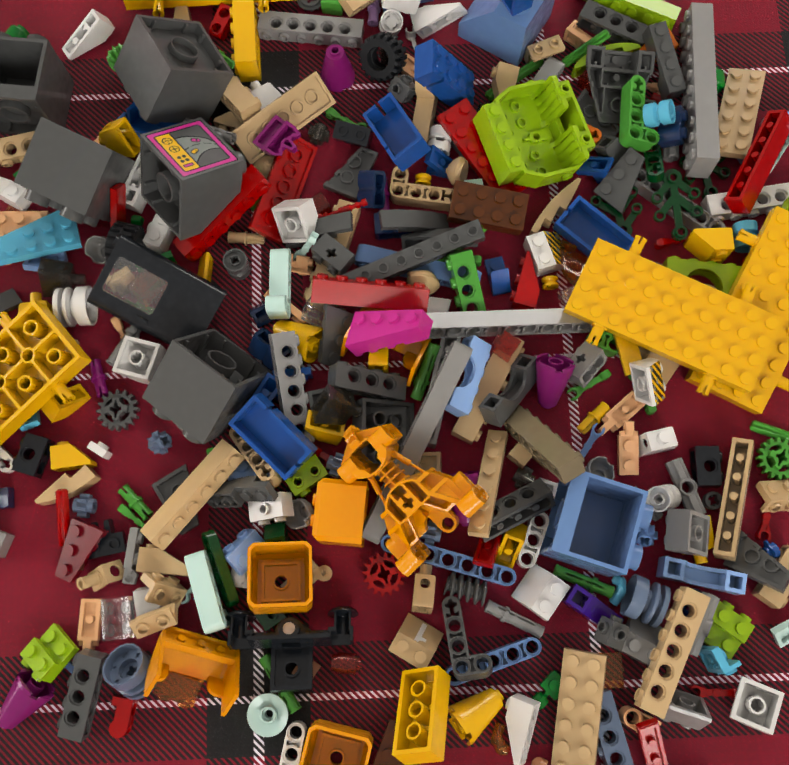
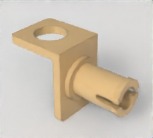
M118 559L101 564L89 572L87 576L77 578L76 585L78 589L84 590L92 587L93 591L97 592L110 583L122 580L124 568L121 560ZM111 566H115L119 569L118 576H113L111 574Z

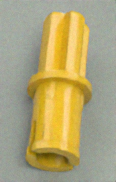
M602 401L592 412H588L587 417L577 426L578 431L585 435L592 429L594 424H599L604 415L611 410L609 405Z

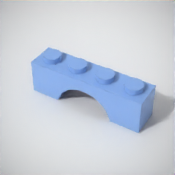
M475 335L463 338L462 344L472 348L473 351L464 369V379L458 387H455L445 408V411L456 417L466 416L471 412L474 397L479 390L478 385L484 375L486 362L490 357L492 345Z
M669 556L659 557L656 573L658 578L734 595H745L748 575L727 569L701 566Z

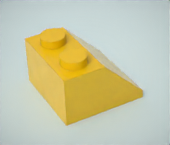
M696 228L692 230L683 246L700 261H714L722 264L735 249L732 228Z

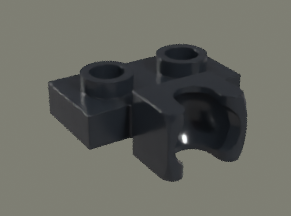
M111 518L104 520L103 529L108 530V533L105 537L101 538L98 543L99 547L95 552H92L88 560L126 551L125 532L114 533L115 528ZM98 522L91 523L99 527Z

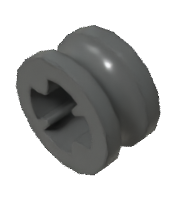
M709 492L702 497V503L706 509L715 510L721 507L722 496L718 492ZM715 497L714 501L716 504L710 505L711 501L708 498Z

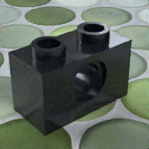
M336 119L332 138L336 141L370 149L374 132L371 128Z
M26 432L25 437L20 441V449L13 459L11 470L41 479L50 458V446H54L55 442ZM34 451V457L29 459L30 453Z
M694 446L690 448L691 479L697 483V488H716L722 486L724 473L721 471L722 453L719 451V446ZM705 462L710 465V472L704 468Z

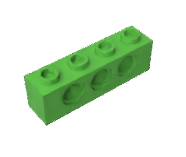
M472 249L446 254L445 264L447 270L451 271L452 278L449 280L451 288L455 289L456 292L454 297L456 307H459L460 311H467V306L473 303V311H486ZM461 266L466 268V273L463 276L458 275V269ZM465 285H469L470 292L464 295L462 288Z

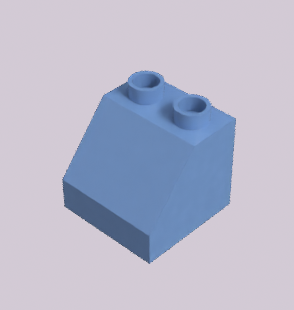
M474 0L467 10L468 14L464 15L459 22L458 36L508 63L518 66L524 58L526 47L533 44L551 16L555 0H533L531 8L514 16L510 14L502 0Z

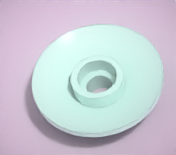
M261 694L254 698L248 707V724L259 736L273 737L279 734L288 722L289 712L287 705L276 694ZM267 710H271L273 712L272 717L267 716Z

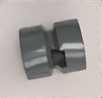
M233 248L224 254L223 264L232 279L243 280L249 276L251 265L246 254L241 249Z

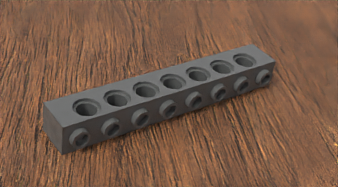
M476 219L343 275L348 276V279L365 277L368 278L367 281H375V279H385L388 281L446 257V254L458 252L485 241V234L479 220Z

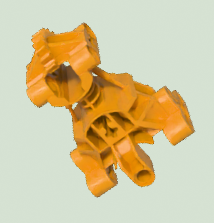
M391 423L364 430L350 425L343 432L347 445L337 473L349 484L358 479L368 478L376 494H379L385 506V511L380 516L385 520L390 536L385 545L396 557L397 561L395 564L399 571L407 577L431 554L429 548L419 540L428 530V517L440 530L450 533L459 524L458 516L451 509L454 505L466 517L471 518L489 499L487 492L480 485L474 484L461 471H458L454 476L437 471L433 467L425 471L411 463L412 461L399 454V444L397 442L403 435ZM369 443L378 452L377 458L380 460L381 465L373 463L362 453L361 450ZM397 459L420 472L406 475L404 473L405 470H401L399 468L400 465H396L394 461ZM376 476L380 477V482L383 481L385 483V488L388 486L391 489L386 501L375 479ZM451 518L454 525L452 527L446 526L444 519Z

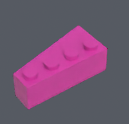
M423 309L355 311L345 347L358 357L362 356L365 352L374 353L378 352V349L385 347L388 349L395 348L397 344L401 343L406 345L427 340L430 336L433 321Z

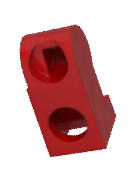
M223 3L220 4L209 28L211 36L221 40L227 38L230 23H233V19L230 17L231 6Z
M120 694L113 696L111 705L116 706L114 720L109 726V733L113 738H121L131 731L138 700H130Z

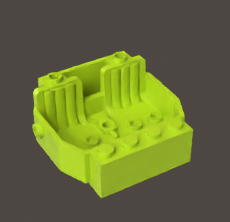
M556 75L549 76L547 80H529L523 84L509 86L492 103L483 105L473 118V123L499 186L513 182L514 185L538 188L568 180L589 159V153L596 147L569 80L559 82Z

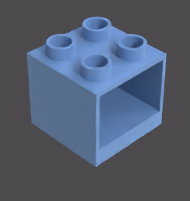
M586 471L565 485L559 480L554 498L556 506L550 510L549 525L539 555L606 577L627 575L628 569L636 571L643 555V546L635 544L639 528L646 530L649 527L654 511L653 505L646 504L649 491Z

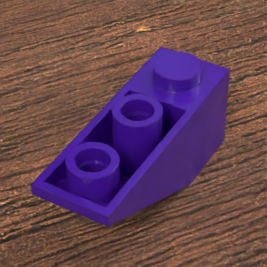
M572 584L561 601L596 626L602 615L610 618L612 614L622 618L578 584Z

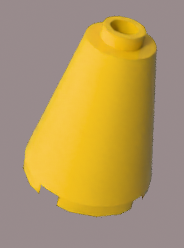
M283 319L277 321L273 326V334L295 330V334H298L300 345L297 346L298 354H301L304 362H314L318 358L317 353L323 328Z
M489 688L448 706V713L451 715L449 722L462 740L465 738L468 740L466 743L468 746L476 741L503 707L502 701L504 697L498 689Z

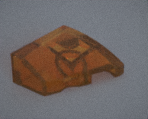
M562 239L560 242L562 273L566 280L575 286L588 258L575 252L577 246Z

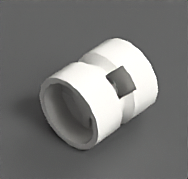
M395 9L386 10L379 22L380 32H391L392 36L398 35L403 26V17Z
M433 125L430 128L428 145H435L449 156L451 138L441 125Z
M664 484L654 486L648 490L646 503L653 505L655 512H664L668 508L675 509L681 503V492L675 485Z

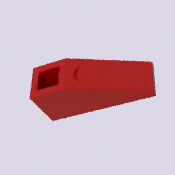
M527 251L525 257L521 256L519 267L522 268L521 273L516 274L514 281L517 288L516 291L512 290L509 300L513 302L511 308L517 310L535 309L540 293L530 251Z

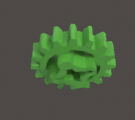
M777 437L774 440L770 438L766 442L761 443V448L756 450L760 455L755 457V460L760 461L756 466L763 468L761 474L768 473V479L774 476L775 480L788 479V440L785 439L781 442L780 437ZM781 468H787L785 471H779Z

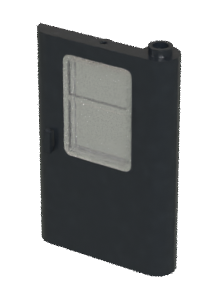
M122 234L120 237L117 235L112 243L114 249L92 288L87 302L170 345L173 339L207 330L228 291L128 236Z

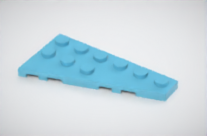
M57 210L1 236L0 266L82 248L77 223L59 215L60 211Z

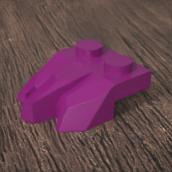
M275 115L254 139L253 144L268 156H282L284 150L292 153L298 151L293 141L299 139L301 133L293 124Z

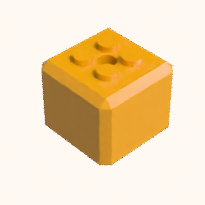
M322 478L317 483V492L313 494L312 506H314L315 511L314 514H311L310 526L313 528V537L319 543L364 547L365 539L362 538L363 524L367 518L368 482L354 481L349 484L342 479Z
M307 541L252 543L248 547L247 604L255 615L307 613L312 608V546ZM279 577H284L287 580V584L283 588L275 585V581Z
M318 719L308 729L299 765H368L374 738L369 731ZM336 751L340 752L343 760L338 764L333 763L331 760V754Z

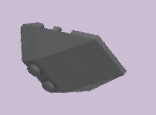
M587 45L586 68L597 122L620 124L622 87L634 75L642 76L647 85L654 71L656 52L645 50L635 52L606 50V46Z

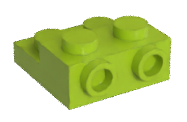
M723 600V602L719 601L712 619L714 620L708 636L704 639V643L708 646H719L726 653L727 658L732 659L741 643L745 644L755 626L751 624L752 619L743 613L737 614L733 611L735 607Z
M53 623L40 639L34 637L20 653L23 658L21 663L26 668L32 669L31 676L34 680L52 683L80 649L59 624Z

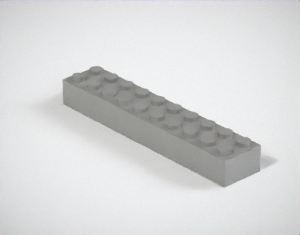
M691 2L689 9L685 11L684 20L680 22L678 30L681 33L679 61L682 62L681 71L687 87L683 92L681 105L688 112V121L685 122L688 137L685 138L682 149L683 154H685L683 169L686 171V177L708 178L720 160L713 4Z

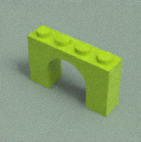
M678 256L667 257L662 266L687 277L692 275L704 276L714 284L717 290L728 294L742 267L736 266L735 263L720 264L714 261H699L696 258L680 259Z

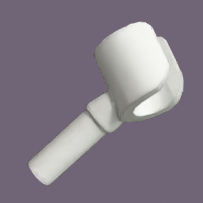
M412 26V32L407 31V28L405 32L406 38L412 42L415 51V46H417L415 41L416 32Z

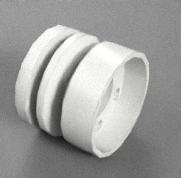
M79 286L74 290L70 287L65 289L56 288L52 296L53 314L64 327H75L77 323L79 326H92L97 323L98 307L87 302V298L92 290L91 286Z

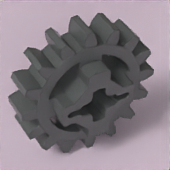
M116 389L115 394L109 391V397L102 396L104 402H98L101 409L96 410L98 414H101L97 419L103 421L102 426L108 427L111 431L116 429V431L121 432L122 427L128 430L129 424L135 425L133 419H139L136 412H140L141 409L136 407L139 402L134 400V395H129L126 390L121 393L120 390ZM123 399L129 402V406L125 405ZM107 416L112 417L114 422H111Z

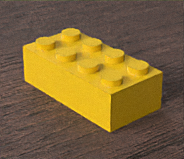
M232 0L230 17L233 19V23H230L231 34H233L231 47L232 50L234 49V54H231V58L235 62V74L239 75L241 82L262 81L260 38L257 29L259 19L254 0Z
M439 665L402 671L392 756L404 765L444 762L451 676Z

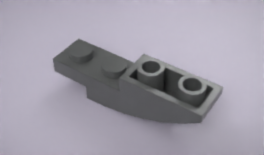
M247 476L224 482L207 503L212 508L242 507L245 501H275L278 493L269 481H261L258 476Z

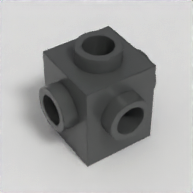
M395 75L390 80V86L387 91L391 92L401 104L410 103L416 95L415 83L409 75Z
M612 614L610 618L602 615L593 639L622 651L630 627L622 623V618Z

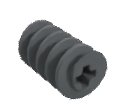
M452 571L447 577L443 595L447 591L450 592V596H454L457 593L458 600L464 595L467 603L473 598L474 605L480 600L481 607H483L487 594V581H483L479 585V579L476 578L472 583L471 576H468L464 581L463 574L456 578L455 571Z

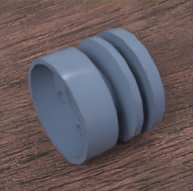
M634 574L626 585V594L621 600L620 613L633 620L640 616L643 624L648 623L651 627L657 628L667 613L671 589L665 585L661 586L658 582H654L650 586L649 579Z
M134 643L118 646L109 654L103 665L102 675L105 682L130 700L144 698L146 672L151 656Z

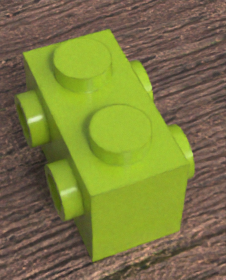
M315 454L304 462L302 467L285 482L296 498L300 496L304 498L312 492L310 489L315 487L322 478H328L330 475Z

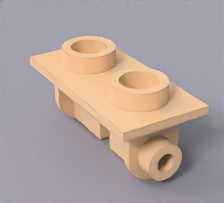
M291 254V272L302 276L310 275L314 269V260L307 256L297 255L296 261H293L294 254Z

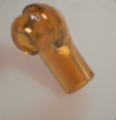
M496 721L490 738L496 753L508 755L510 746L505 743L502 737L506 725Z

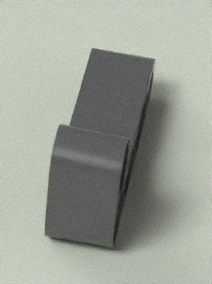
M446 597L442 602V610L455 678L465 682L489 677L493 672L491 657L485 653L469 655L460 602L457 597ZM451 605L454 606L455 616H451L449 607ZM454 624L460 626V629L456 632L450 630V627ZM456 645L464 646L461 652L453 650ZM480 662L489 664V667L485 670H481L477 666ZM464 665L467 666L468 670L465 673H458L457 668Z

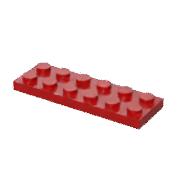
M467 98L438 115V122L478 177L483 179L485 186L520 193L528 188L514 185L513 182L501 186L498 185L473 123V118L476 116L477 111Z
M301 137L293 141L297 147V152L292 153L284 150L282 156H275L267 176V180L272 186L266 194L259 198L248 226L249 229L279 245L283 242L271 208L284 200L300 198L318 150L316 146Z

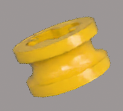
M427 173L416 174L415 184L431 186V175Z
M558 276L543 277L541 279V282L544 283L542 289L553 290L558 288Z

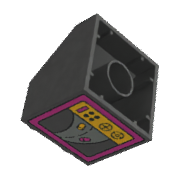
M201 117L140 134L141 196L181 241L201 234L241 192L242 174L247 170L244 156L241 152L234 151L225 142L222 133L217 129L213 130Z

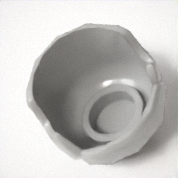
M93 235L87 239L84 252L93 260L92 262L106 264L105 242L107 237Z
M597 456L590 460L585 468L586 472L614 480V465L607 461V457Z
M294 499V516L288 517L285 522L290 529L297 530L310 525L311 514H314V509L306 499Z

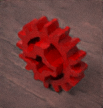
M384 552V556L381 557L379 553H376L377 558L375 560L372 557L369 558L371 564H364L368 570L362 572V574L367 575L363 582H369L367 589L374 588L373 594L376 595L380 591L382 597H384L385 592H388L391 596L393 589L397 592L399 591L398 584L404 585L401 578L406 576L397 568L393 554L391 557H388L387 552ZM384 561L393 563L395 567L389 568L384 564ZM377 563L378 569L376 573L371 575V570ZM381 565L385 571L390 572L387 576L388 584H386L383 577L379 578L378 574H381ZM398 574L397 581L394 585H391L390 580L392 576ZM380 581L384 584L385 588H379L373 582Z

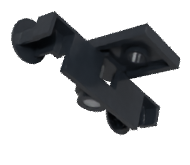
M349 606L332 608L328 612V616L334 618V627H328V630H311L297 618L287 617L278 623L274 632L255 633L254 630H248L249 622L256 620L254 613L247 610H234L225 616L226 620L231 622L230 630H228L227 646L230 650L271 648V693L313 691V647L354 645V629L351 626V618L358 616V611ZM291 664H295L298 667L297 672L293 675L286 673L287 667Z

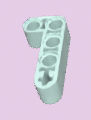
M290 248L270 249L269 296L265 297V310L270 320L290 319Z
M206 550L184 556L204 633L211 634L229 628L230 621L225 618L228 613L226 609L222 608Z

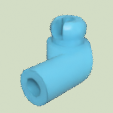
M614 576L611 581L616 585V590L609 601L613 605L618 606L626 594V579L621 576Z

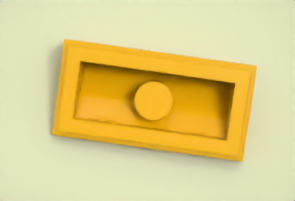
M206 252L200 257L198 275L211 282L214 259L209 252Z

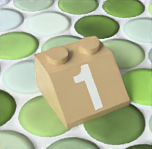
M408 613L388 650L417 668L427 667L444 633Z

